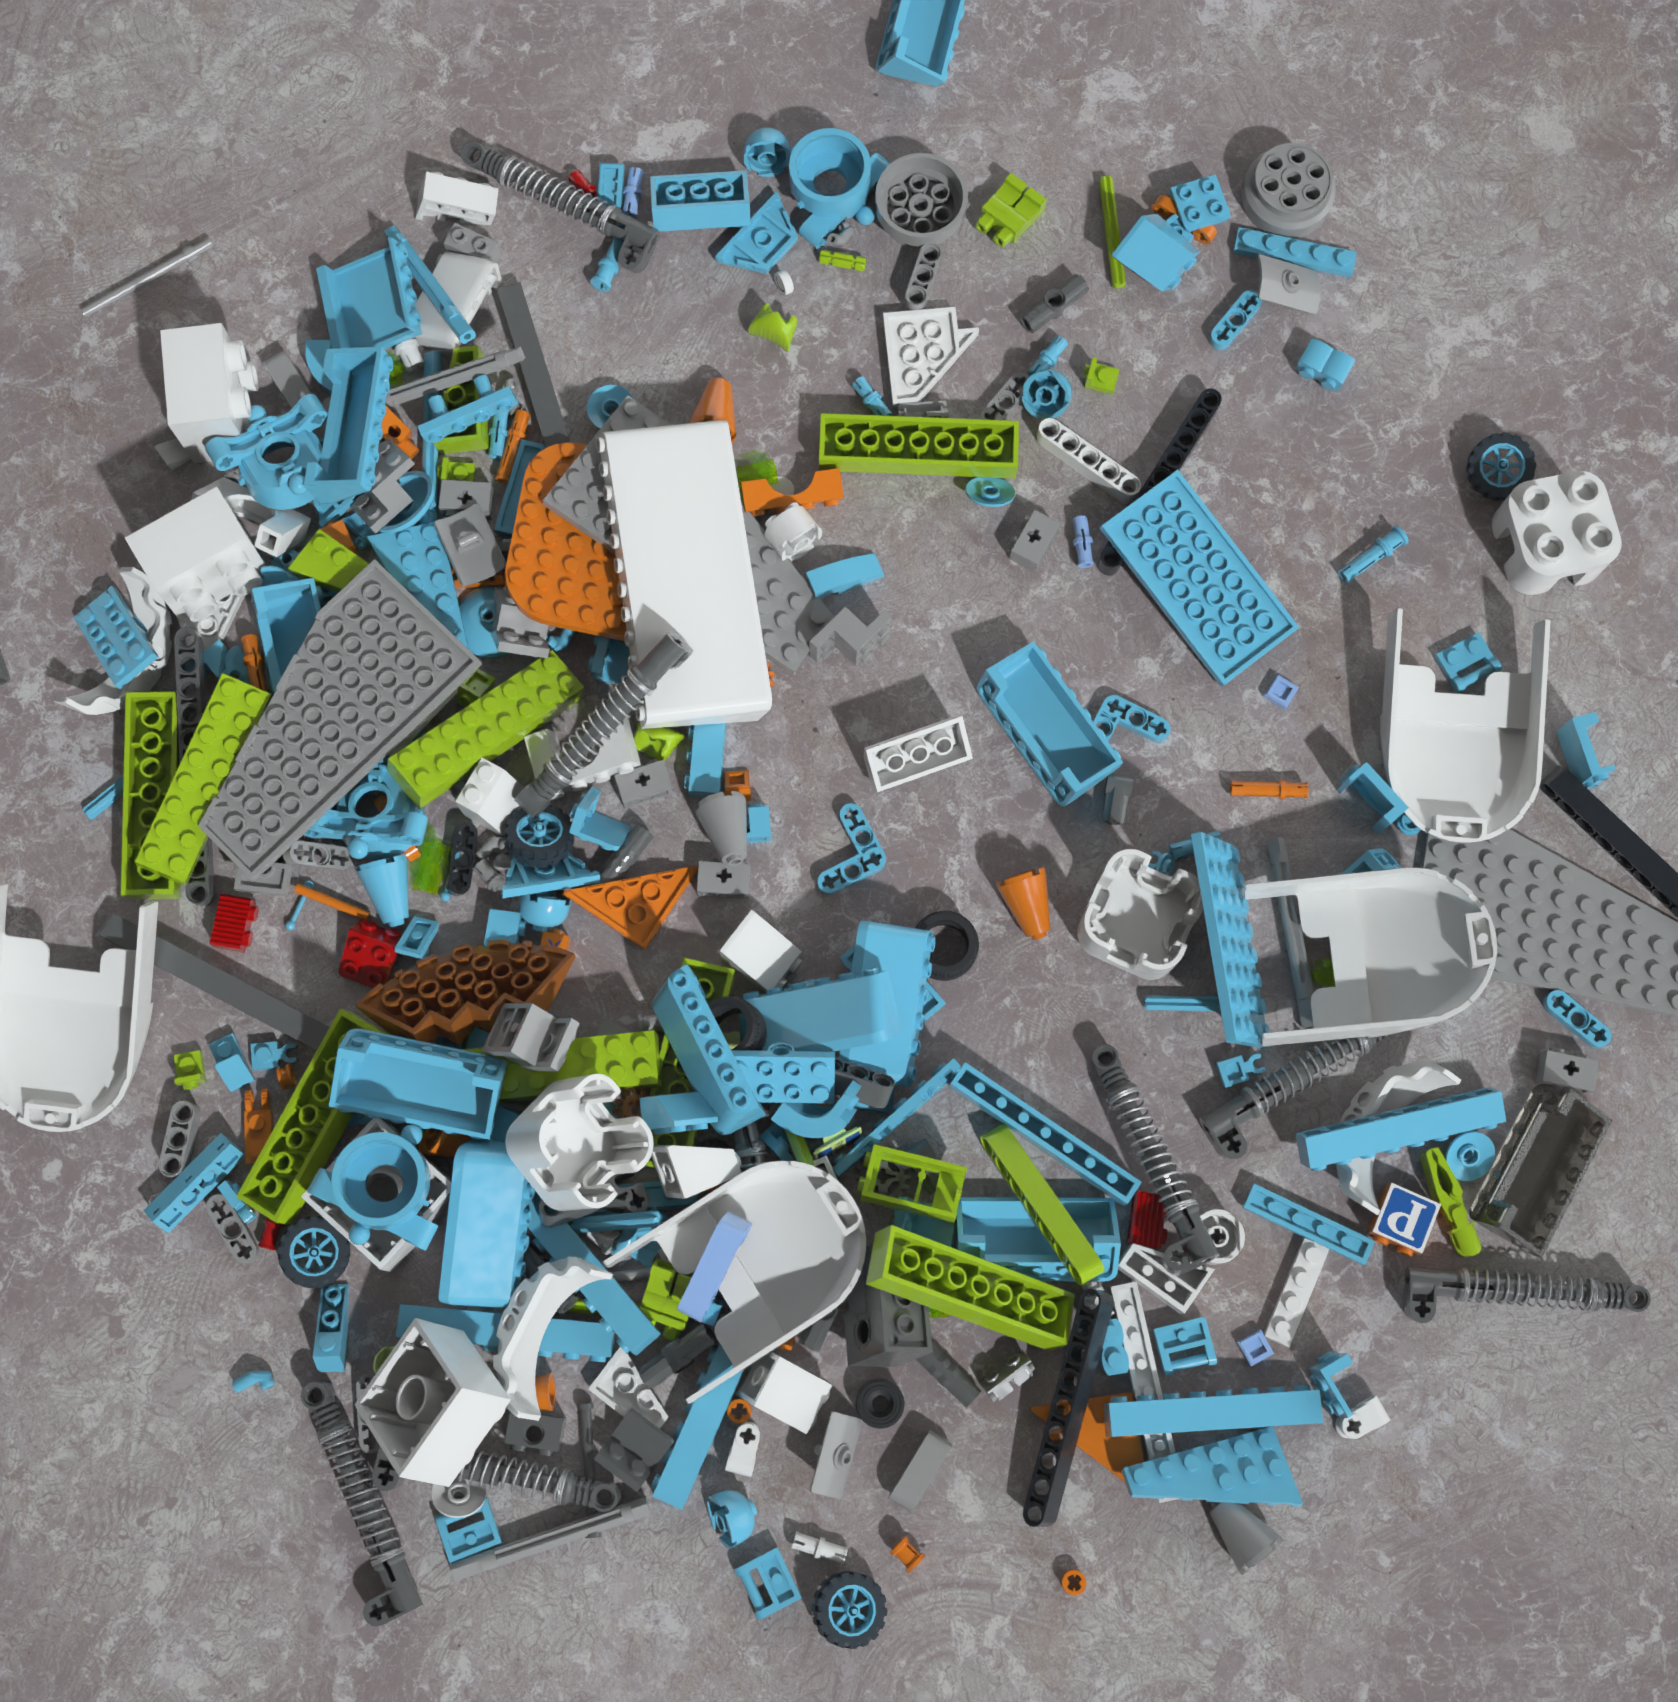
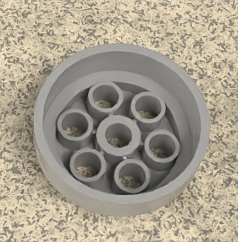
M1300 143L1280 144L1259 155L1250 165L1242 185V205L1249 220L1261 231L1289 238L1302 237L1315 231L1327 218L1335 199V180L1328 162L1314 148ZM1269 166H1274V167H1276L1278 170H1274V169L1270 168ZM1311 174H1314L1319 178H1314L1311 176ZM1288 181H1293L1296 185L1290 184ZM1307 196H1312L1315 200L1309 199ZM1284 203H1290L1292 206H1287Z
M913 153L902 156L888 165L878 180L875 194L877 218L884 230L894 240L904 246L921 249L925 244L935 243L939 245L960 228L965 218L968 201L966 182L960 171L952 163L940 156L929 153ZM920 185V186H922V187H924V188H922V189H917V188H915L914 186ZM937 195H942V196H944L945 198H943V199H938V198H936L935 196H937ZM900 197V198H903L904 200H902V201H896V200H894V198ZM917 207H922V208H924L925 210H924V211H918V210H916L915 208H917ZM938 217H944V218H946L947 220H945V221H940V220H938L937 218H938ZM902 219L906 222L898 223L896 222V220ZM924 229L927 232L919 233L917 230Z

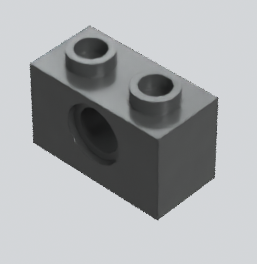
M510 1412L504 1443L511 1444V1450L526 1452L527 1447L536 1448L537 1454L553 1456V1452L561 1451L566 1418L541 1414L539 1421L518 1418ZM533 1425L538 1426L542 1431V1436L538 1441H532L528 1436V1431Z

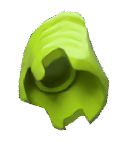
M765 303L750 323L748 333L768 339L770 342L772 341L777 346L783 348L784 351L789 352L797 327V317L792 315L789 321L782 319L778 311L773 312L768 307L770 303Z
M639 721L633 738L637 750L660 761H665L685 736L667 727L641 729Z

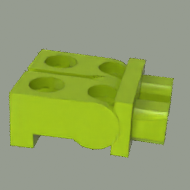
M1011 172L1005 178V182L998 191L983 205L981 215L976 222V229L982 234H986L991 228L997 232L993 240L1001 248L1010 242L1014 244L1018 237L1045 211L1047 199L1033 188L1029 187L1027 190L1028 185Z
M657 1258L652 1265L640 1309L654 1326L656 1322L665 1324L663 1337L674 1341L678 1338L681 1331H684L689 1320V1316L678 1311L677 1308L694 1272L690 1274L679 1273L672 1294L671 1290L677 1271L671 1263Z

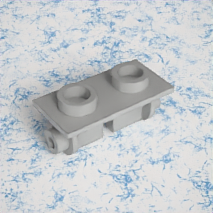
M946 400L897 404L898 416L949 417Z
M1021 1351L1010 1356L999 1369L989 1372L979 1384L987 1392L992 1402L1000 1401L1014 1390L1009 1383L1012 1379L1017 1386H1020L1033 1376V1372L1036 1369L1031 1360Z

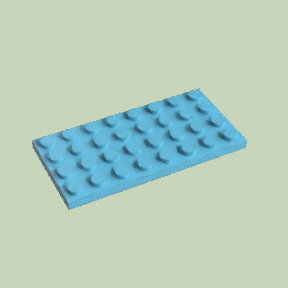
M1176 470L1099 528L1221 687L1300 628L1179 470Z
M1205 833L1191 834L1226 1042L1257 1048L1268 1047L1262 1046V1034L1271 1033L1268 1024L1265 1023L1264 1014H1266L1267 1008L1260 994L1262 980L1260 974L1256 971L1255 963L1258 962V956L1255 948H1252L1253 928L1248 923L1247 913L1249 912V905L1243 896L1242 888L1245 886V881L1242 873H1239L1240 853L1235 848V845Z

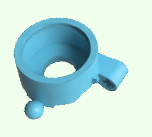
M824 128L813 131L800 139L795 147H791L789 160L790 190L798 202L797 206L800 209L805 208L813 214L802 224L799 234L816 249H820L827 243L828 235L845 218L849 219L855 215L859 224L863 226L870 225L875 218V214L872 208L864 205L868 200V195L876 189L882 172L891 163L879 153H875L870 157L862 141L845 130ZM826 171H835L845 178L846 187L837 196H824L814 187V181L818 175Z
M314 394L304 395L288 413L279 417H267L266 410L262 406L254 405L251 406V417L247 418L252 423L247 432L237 437L212 438L207 442L205 450L217 470L226 471L239 466L241 475L238 482L240 486L245 484L249 494L259 504L278 510L297 508L315 499L304 487L307 462H317L320 465L324 439L318 438L312 430L326 423L328 413ZM295 447L294 454L286 462L271 464L263 459L267 454L277 449Z
M388 754L304 835L316 839H343L348 846L349 855L353 858L381 860L398 856L412 845H422L428 818L425 816L424 807L418 809L387 772ZM376 791H382L387 795L386 807L379 815L372 818H363L356 814V805L367 795Z
M414 1124L404 1127L401 1137L387 1132H375L365 1134L353 1140L342 1150L338 1157L336 1156L332 1173L320 1167L307 1190V1193L327 1203L330 1202L339 1206L347 1216L358 1222L349 1229L348 1233L350 1241L356 1245H362L368 1241L370 1229L387 1230L403 1238L404 1241L426 1251L438 1228V1225L416 1215L423 1205L428 1207L430 1204L426 1199L429 1193L431 1174L425 1158L414 1147V1145L421 1141L423 1136L420 1127ZM380 1166H393L403 1176V1187L400 1194L388 1202L375 1201L367 1191L369 1175Z

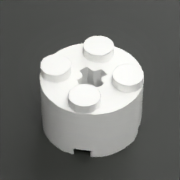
M797 502L790 504L780 515L770 517L765 523L767 529L764 537L782 561L786 558H789L791 562L800 559L814 548L812 542L815 538L820 540L822 536V529L803 506H799Z
M1215 1209L1200 1214L1209 1235L1213 1234L1215 1230V1234L1221 1237L1219 1241H1216V1244L1212 1240L1220 1255L1206 1264L1218 1265L1234 1259L1242 1250L1245 1242V1232L1242 1224L1225 1210Z

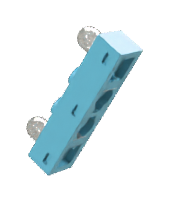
M224 1134L211 1135L206 1141L207 1147L161 1193H153L149 1197V1205L143 1211L154 1224L167 1233H170L246 1156Z

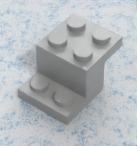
M389 437L378 446L379 460L375 466L374 486H372L370 491L360 495L350 506L375 534L413 501L398 484L397 480L415 463Z
M506 586L502 589L495 588L493 598L497 606L491 635L497 651L548 659L550 649L546 642L549 625L538 623L520 612L519 607L509 597Z
M844 607L810 640V657L816 663L821 658L825 660L833 653V647L835 646L855 666L860 661L864 663L874 653L872 650L878 644L882 646L890 638L892 616L884 610L867 627L848 608Z
M302 835L297 841H305L306 836ZM294 849V854L302 856L303 852ZM281 855L254 882L237 866L234 889L242 892L288 897L291 877L299 878L300 866L288 864L284 860L283 855Z
M504 1003L482 1052L489 1056H504L528 1071L558 1072L565 1062V1055L570 1044L576 1037L579 1022L572 1018H556L533 1003Z

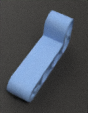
M729 1211L721 1218L678 1305V1311L699 1322L703 1321L752 1223Z

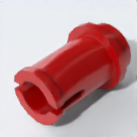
M580 170L570 174L571 177H568V181L576 187V190L582 189L585 194L591 193L593 198L596 196L595 186L589 184Z
M267 1217L263 1219L265 1225L258 1246L275 1250L280 1228L284 1227V1224L275 1223Z

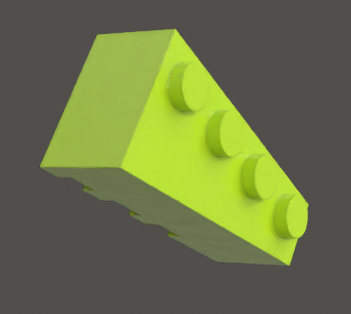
M478 345L454 348L450 368L485 356ZM474 379L447 388L443 395L448 412L480 399ZM488 420L472 424L462 432L449 434L443 440L433 444L441 455L489 449Z
M319 529L288 569L301 580L314 578L316 586L320 585L321 588L339 593L369 563Z

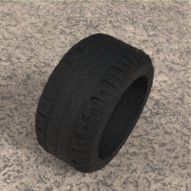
M953 911L933 912L925 916L915 928L930 930L937 926H950L958 930L966 941V953L957 964L940 966L931 962L932 971L930 978L940 981L954 980L963 976L974 964L979 951L978 935L972 923L961 914Z
M725 996L709 1002L708 1006L718 1025L726 1017L733 1014H744L746 1018L747 1028L745 1036L731 1050H763L762 1047L765 1045V1038H767V1027L762 1014L757 1008L736 996Z

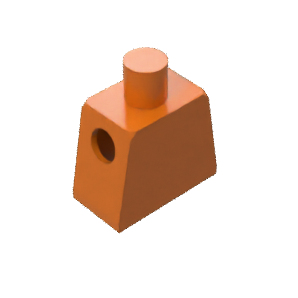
M386 406V415L382 421L383 435L379 443L384 442L389 437L412 459L419 452V448L411 442L413 440L412 432Z

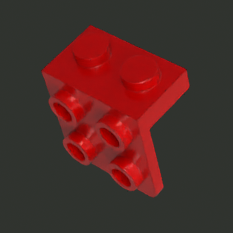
M360 919L349 929L338 970L339 975L371 988L376 987L380 983L384 985L390 981L398 954L395 952V947L402 937L401 933L395 929L380 927L374 921Z

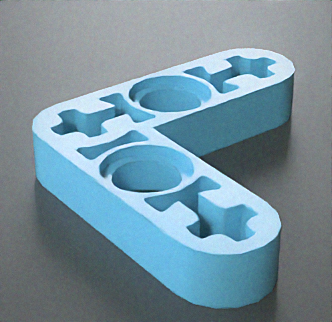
M1110 695L1104 700L1093 721L1095 725L1099 723L1108 725L1109 733L1105 735L1108 742L1117 724L1156 743L1165 741L1171 731L1167 720L1117 695ZM1113 702L1118 704V710H1115L1114 713L1109 711L1110 707L1108 706L1112 705ZM1126 707L1129 710L1126 712L1124 719H1122L1120 717ZM1139 713L1143 718V722L1139 725H1134L1130 722L1129 715ZM1147 720H1152L1147 730H1144L1143 728L1146 725ZM1158 725H1161L1164 733H1160L1158 736L1154 734L1155 729L1152 727L1156 728Z
M853 803L842 807L840 810V821L858 855L820 874L817 885L821 893L825 895H833L881 871L886 863L885 853L862 809ZM847 811L857 812L855 816L857 824L860 825L863 822L864 825L858 826L851 831L850 828H854V824L851 819H845ZM861 831L867 832L870 836L869 842L867 844H859L855 839L856 834ZM870 855L880 856L879 865L875 866L874 863L867 865L866 869L868 871L864 873L863 866L858 860L862 859L864 864L870 861ZM848 865L857 866L859 869L858 876L855 878L847 877L844 872L845 868ZM839 870L841 878L845 883L841 884L839 879L833 883L834 888L823 887L825 883L824 878L828 877L830 880L837 878L838 874L836 871Z

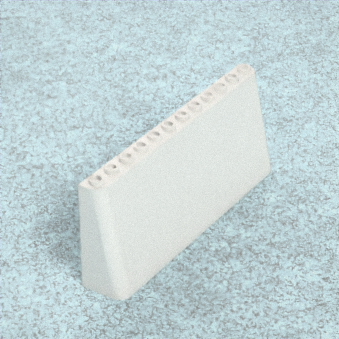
M726 420L602 432L596 439V450L601 454L599 470L601 477H604L605 481L603 497L605 501H608L607 523L612 528L610 544L611 548L615 549L616 555L614 570L619 575L617 591L618 596L622 597L623 602L621 618L623 622H626L625 644L630 649L629 669L632 666H638L667 632L677 633L694 650L681 666L676 669H669L657 682V688L651 696L645 695L643 697L644 703H638L636 706V718L641 723V729L758 721L771 709L772 693L728 422Z

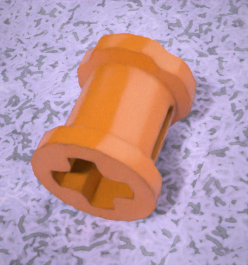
M904 1536L889 1553L892 1556L895 1555L905 1565V1571L910 1573L922 1561L925 1554L923 1552L919 1553L908 1542L909 1538Z

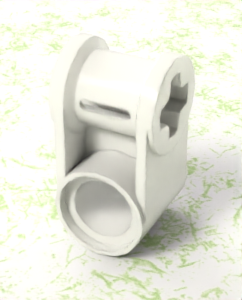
M1374 1395L1352 1408L1350 1411L1353 1416L1349 1418L1338 1417L1335 1422V1429L1339 1436L1343 1438L1357 1439L1383 1426L1391 1419L1377 1395ZM1349 1422H1354V1425L1351 1427L1352 1431H1347Z
M744 1422L738 1426L733 1445L730 1448L725 1471L747 1477L752 1476L757 1456L756 1451L760 1440V1431L755 1423ZM747 1428H751L752 1434L756 1435L755 1438H750L749 1442H745L744 1436L740 1435L741 1432H746Z

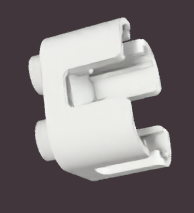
M1575 471L1523 482L1513 489L1492 518L1494 537L1496 539L1508 537L1511 533L1515 547L1514 554L1504 564L1506 578L1515 590L1527 595L1547 592L1559 579L1567 576H1572L1575 586L1590 583L1618 556L1621 550V536L1606 487L1596 475L1586 471Z
M1126 849L1113 855L1102 871L1079 922L1077 936L1081 947L1089 955L1140 978L1156 980L1166 976L1182 959L1188 946L1185 944L1192 926L1199 919L1203 911L1199 879L1182 869H1178L1173 876L1165 875L1148 867L1152 858L1150 855L1136 849Z
M586 1075L557 1080L551 1083L510 1125L507 1131L506 1150L510 1159L546 1205L554 1210L593 1209L608 1205L618 1193L611 1184L604 1183L615 1174L634 1173L641 1170L652 1155L653 1136L645 1121L639 1116L616 1119L602 1104L613 1101L621 1093L616 1083L605 1075Z

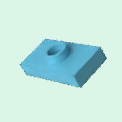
M600 163L598 197L601 202L607 201L609 206L615 205L622 210L625 166L624 164Z

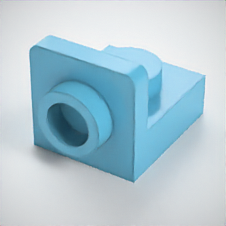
M774 1122L760 1135V1139L765 1142L768 1149L780 1161H793L794 1158L788 1152L791 1147L787 1143L789 1140L785 1129Z

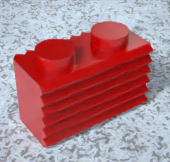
M221 894L209 944L214 948L245 953L246 946L250 947L253 940V932L250 931L252 921L255 922L258 917L259 908L256 906V902L250 898Z
M1136 1191L1133 1195L1126 1245L1134 1243L1158 1250L1161 1249V1244H1166L1168 1229L1163 1227L1164 1219L1167 1218L1165 1216L1167 1212L1163 1211L1166 1208L1164 1203L1158 1202L1161 1199L1159 1194Z

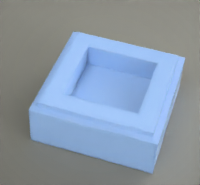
M1277 674L1264 698L1285 710L1299 687Z
M1261 1330L1236 1342L1249 1366H1253L1274 1354Z

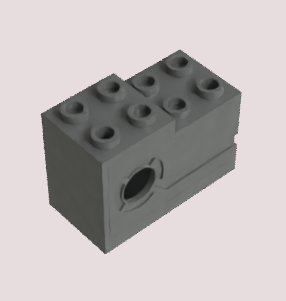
M873 1244L866 1246L863 1268L857 1283L848 1295L849 1310L844 1312L848 1366L896 1367L933 1353L929 1307L867 1285L866 1281Z

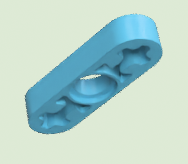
M1245 291L1213 328L1209 338L1213 348L1217 350L1228 348L1258 312L1262 299L1257 297V291ZM1251 299L1254 300V304H1251L1245 312L1243 308L1246 302ZM1238 315L1241 317L1242 323L1240 325H1233L1229 321V317ZM1226 328L1228 332L1225 339L1217 340V337L1222 335Z
M1555 990L1544 997V1009L1588 1046L1598 1049L1609 1044L1611 1041V1031L1565 992ZM1559 997L1561 999L1559 1004L1562 1007L1554 1008L1552 1006L1554 1003L1552 999ZM1571 1006L1572 1009L1568 1010L1563 1016L1562 1013L1565 1012L1564 1009ZM1573 1012L1582 1015L1584 1021L1581 1026H1575L1571 1022ZM1591 1023L1592 1026L1589 1027L1590 1030H1588V1031H1586V1032L1584 1033L1582 1030H1584L1585 1028H1587V1027L1589 1026V1024ZM1591 1031H1600L1602 1033L1600 1035L1602 1040L1595 1041V1034Z

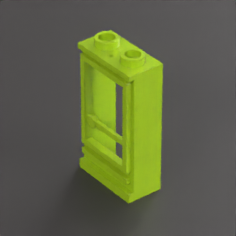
M876 1144L873 1145L872 1152H866L863 1167H867L868 1170L866 1177H860L857 1192L862 1193L861 1202L865 1201L954 1224L967 1167ZM881 1160L921 1169V1172L918 1173L919 1181L914 1202L873 1193ZM925 1170L939 1174L932 1207L918 1204L922 1182L926 1178Z

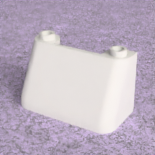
M446 251L438 256L436 268L432 273L469 325L485 295L490 296L492 293L491 289L497 291V288L502 283L497 263L489 259ZM422 291L416 302L417 311L422 319V324H420L422 334L412 339H416L419 345L432 351H438L443 356L452 359L453 349L459 348L461 342L425 292Z

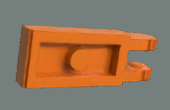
M269 1088L261 1090L263 1110H254L253 1091L245 1090V1164H254L273 1131V1110L271 1109Z

